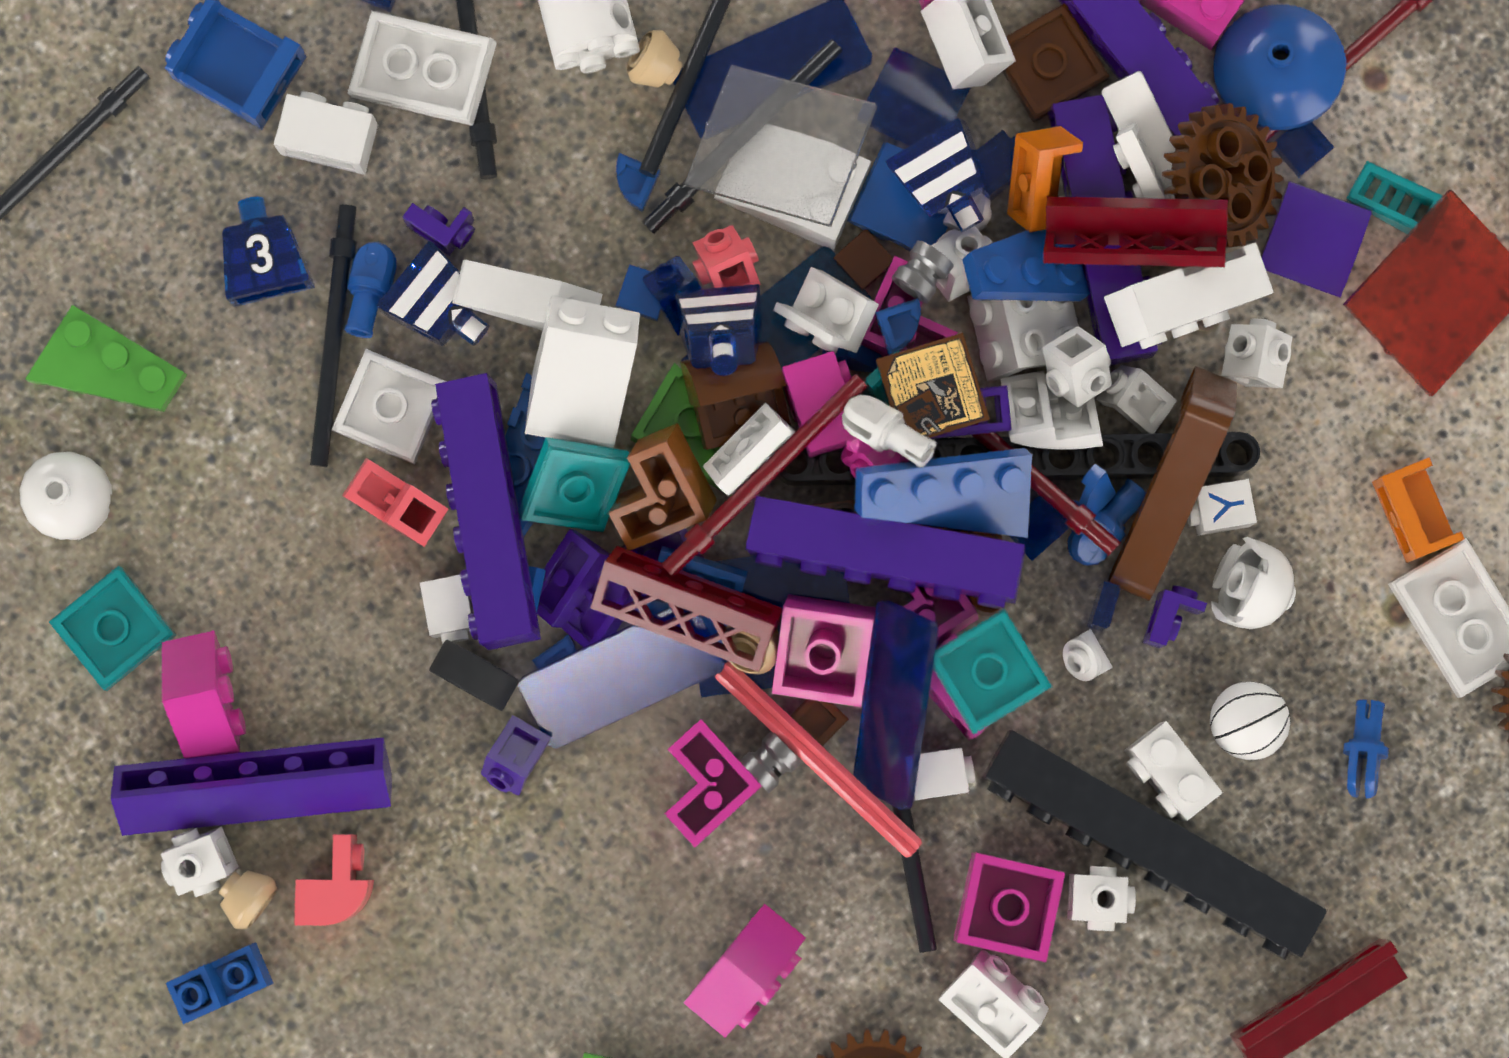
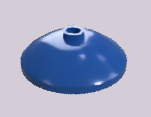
M1283 4L1268 5L1254 9L1233 22L1217 45L1213 65L1215 86L1224 104L1232 103L1233 108L1246 107L1247 115L1257 114L1259 116L1257 127L1268 126L1269 130H1290L1307 125L1321 117L1338 98L1346 74L1344 48L1334 29L1323 18L1312 11L1298 6ZM1276 51H1284L1289 57L1285 60H1277L1273 57V54Z

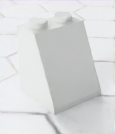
M551 296L532 371L525 434L614 448L637 347L640 313Z

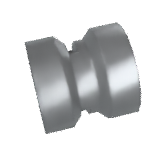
M917 241L910 251L911 261H908L906 265L899 266L892 276V280L915 299L919 298V301L923 303H928L936 292L935 285L937 279L946 278L954 265L944 254L923 241Z
M772 731L762 739V746L756 752H748L740 760L741 764L768 793L779 785V778L785 772H793L801 764L796 755Z

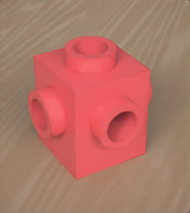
M733 225L711 231L704 238L693 242L699 258L692 262L693 268L701 285L704 286L710 283L716 296L742 294L761 285L753 263L759 261L754 246L749 237L741 240Z

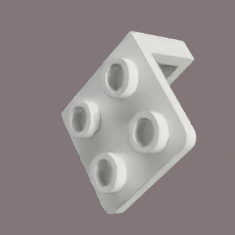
M972 295L967 296L970 317L974 324L980 349V360L984 366L987 381L1000 380V378L1008 377L1027 368L1046 366L1043 347L1078 326L1072 301L975 300L972 298Z

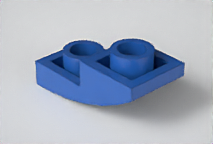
M256 942L166 982L183 1024L274 984Z

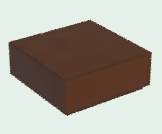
M864 229L833 257V261L862 292L889 269L893 257L867 229Z
M806 699L790 715L822 746L849 720L833 703Z

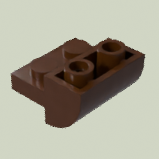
M767 341L735 348V354L725 359L714 358L710 354L680 362L689 403L694 406L703 449L708 450L723 446L765 403L791 426L782 388L786 386L784 376L775 351Z

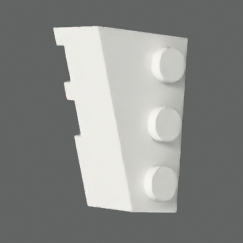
M1255 242L1227 253L1225 267L1180 268L1104 296L1121 347L1140 342L1141 348L1145 349L1167 341L1165 332L1171 331L1173 338H1177L1199 330L1197 321L1202 320L1205 328L1230 319L1228 310L1270 295L1274 291Z

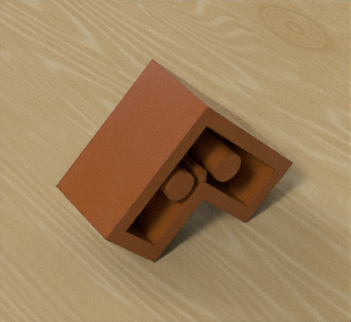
M678 423L638 439L627 458L641 485L620 493L608 512L627 550L630 551L707 520L717 502Z

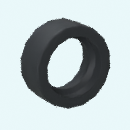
M445 640L429 668L430 672L500 711L504 710L519 683V680L511 674L449 640Z

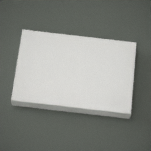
M371 11L348 94L352 98L473 126L497 42L493 38Z
M1467 538L1388 584L1457 698L1465 696L1497 677L1495 674L1496 670L1507 671L1509 669V664L1503 657L1504 653L1509 654V606Z

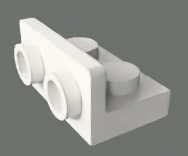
M811 267L793 307L776 302L773 311L786 318L784 326L804 336H808L809 333L814 335L812 343L829 352L834 351L835 354L838 348L857 353L879 304L824 271Z
M765 403L703 467L715 484L729 496L751 477L795 433V430Z
M981 949L975 955L971 964L948 986L938 999L1002 1058H1009L1041 1026L1049 1010L1037 990L1028 985L1024 986L1011 974L1008 965L1000 957L990 955L984 949Z

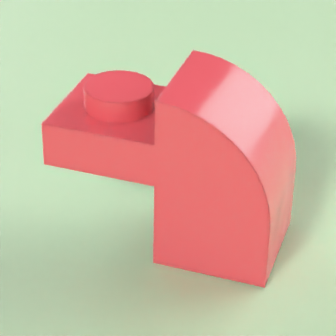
M367 458L342 495L386 525L424 547L448 511L447 507L414 486L400 480Z
M333 834L332 879L296 880L294 925L324 926L337 924L354 917L364 908L371 896L374 880L356 879V871H363L364 844H357V835Z

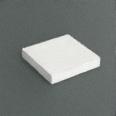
M366 349L332 427V431L415 464L434 420L431 402L432 399L437 398L435 384L447 381Z

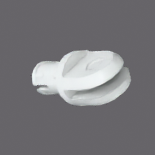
M867 395L851 398L844 407L842 414L844 428L851 435L868 444L876 451L882 452L891 449L919 467L925 466L931 459L935 451L933 448L936 447V442L905 425L903 413Z

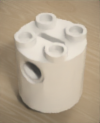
M538 0L557 70L580 66L582 73L596 72L606 67L605 60L613 57H629L640 51L627 0Z

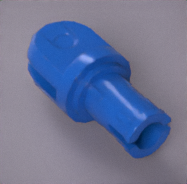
M378 241L366 243L358 249L353 259L347 283V289L353 295V301L344 330L348 334L360 338H371L373 336L379 303L390 298L397 270L394 253L387 245Z
M1127 478L1116 495L1096 514L1095 520L1121 542L1126 536L1124 533L1126 529L1123 525L1140 507L1146 492L1134 481ZM1073 530L1067 538V549L1075 561L1090 566L1097 565L1108 557L1103 550L1083 533L1077 535Z
M1363 699L1356 700L1354 737L1344 743L1343 754L1349 756L1347 790L1355 798H1358L1360 791L1363 759H1367L1365 798L1368 799L1377 794L1380 762L1382 759L1388 758L1389 748L1380 741L1385 703L1371 700L1370 717L1368 718L1370 705L1367 704V700Z

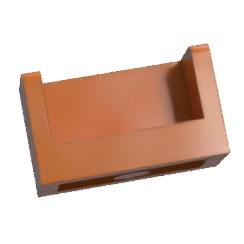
M1062 126L1017 133L1015 137L1007 215L1029 232L1046 230L1047 196L1058 197L1063 155L1082 152L1083 142Z
M1430 457L1372 481L1406 563L1465 540L1462 531L1453 534L1426 469L1433 466Z

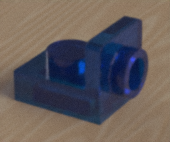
M675 256L667 262L660 264L642 278L645 286L656 299L669 325L677 336L696 325L688 324L685 315L715 313L711 306L682 308L679 299L706 297L697 278L679 256Z
M1039 495L1029 505L1028 538L1010 537L1015 543L1025 545V554L1033 561L1070 527L1065 524L1067 519Z

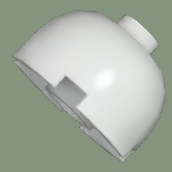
M74 452L50 453L36 460L26 471L20 486V505L29 523L42 534L59 540H79L96 532L107 519L110 511L112 485L105 471L92 459Z
M1245 537L1242 539L1246 543L1242 546L1233 544L1218 566L1212 588H1221L1218 597L1219 603L1211 601V606L1216 619L1239 628L1255 629L1272 624L1285 610H1288L1294 602L1296 590L1294 587L1293 570L1284 554L1264 542Z

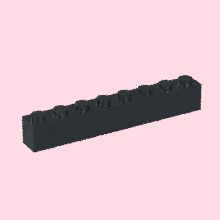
M1013 730L1007 731L982 776L983 779L990 782L987 790L1009 803L1014 796L1029 804L1026 812L1048 825H1050L1053 819L1069 827L1065 835L1088 848L1092 841L1108 850L1104 857L1126 870L1129 869L1131 864H1134L1147 872L1144 880L1165 892H1168L1171 886L1186 894L1183 900L1185 904L1205 915L1208 914L1211 908L1226 917L1222 925L1245 938L1249 931L1265 939L1262 948L1283 960H1286L1289 954L1300 958L1303 957L1328 911Z

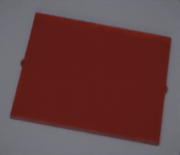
M1448 190L1343 305L1384 348V352L1391 355L1428 396H1434L1509 314V251L1497 239V235L1490 232L1455 192Z

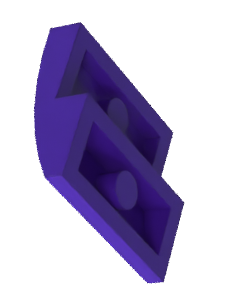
M1288 181L1278 206L1277 214L1272 221L1273 226L1261 253L1266 271L1341 298L1372 211Z
M569 529L544 568L546 572L537 614L550 626L562 628L590 654L600 656L623 622L620 619L591 609L604 562L610 553L576 530ZM610 581L605 599L622 606L634 601L625 586Z

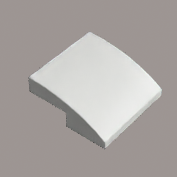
M1044 371L1000 378L1001 385H1007L1012 426V430L1009 431L1011 442L1044 449H1084L1103 446L1094 397L1081 406L1076 407L1064 397H1058L1052 393L1046 384Z

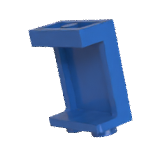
M219 0L199 2L190 13L188 18L189 28L183 38L175 40L168 49L165 57V62H167L165 69L175 81L263 130L307 56L300 44L286 36L284 39L277 37L226 8Z

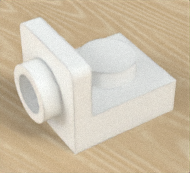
M1121 365L1110 373L1112 386L1101 392L1097 400L1104 406L1115 408L1143 434H1154L1177 400L1142 369Z

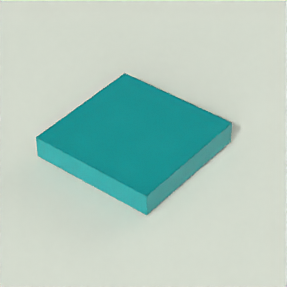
M546 437L518 509L521 520L604 532L610 517L608 512L618 497L630 467V462L627 458L630 454L629 451Z
M117 566L49 621L51 626L104 691L111 689L162 647V642L170 641L176 636V633L121 566Z
M1005 609L925 656L973 735L1052 688V685Z

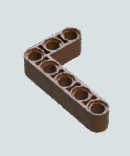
M1194 367L1181 397L1178 423L1116 558L1108 579V585L1147 601H1150L1232 423L1236 411L1237 382L1200 367Z

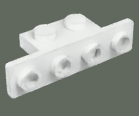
M1137 71L1104 87L1102 90V95L1119 128L1116 136L1118 143L1113 145V148L1123 169L1130 167L1138 182L1132 185L1136 198L1175 199L1174 195H1164V190L1170 187L1172 182L1171 179L1162 176L1163 171L1171 170L1172 163L1164 158L1165 153L1175 152V148L1169 141L1172 134L1143 73Z

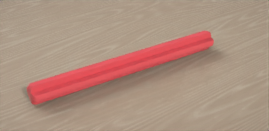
M729 661L716 672L715 678L770 731L775 733L788 748L904 857L909 858L918 850L922 844L921 838L744 672L735 668Z

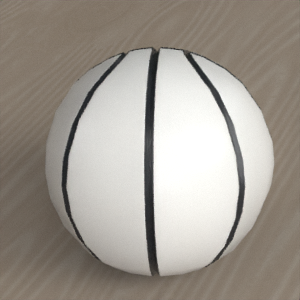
M1249 681L1231 685L1217 697L1211 709L1210 726L1215 737L1214 739L1225 752L1235 758L1257 760L1272 755L1282 746L1289 733L1290 715L1289 709L1285 705L1286 702L1276 690L1263 683Z

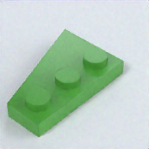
M72 305L25 380L164 412L187 374Z
M674 362L631 434L630 440L637 443L638 439L678 423L708 483L721 490L709 476L703 465L722 446L708 450L703 449L694 406L689 403L682 370Z

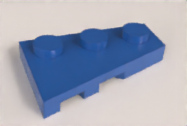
M1046 230L1018 233L975 249L962 259L971 295L975 300L1080 302L1090 292L1082 264L1044 263L1043 251ZM1075 244L1055 245V247L1073 248L1076 246Z

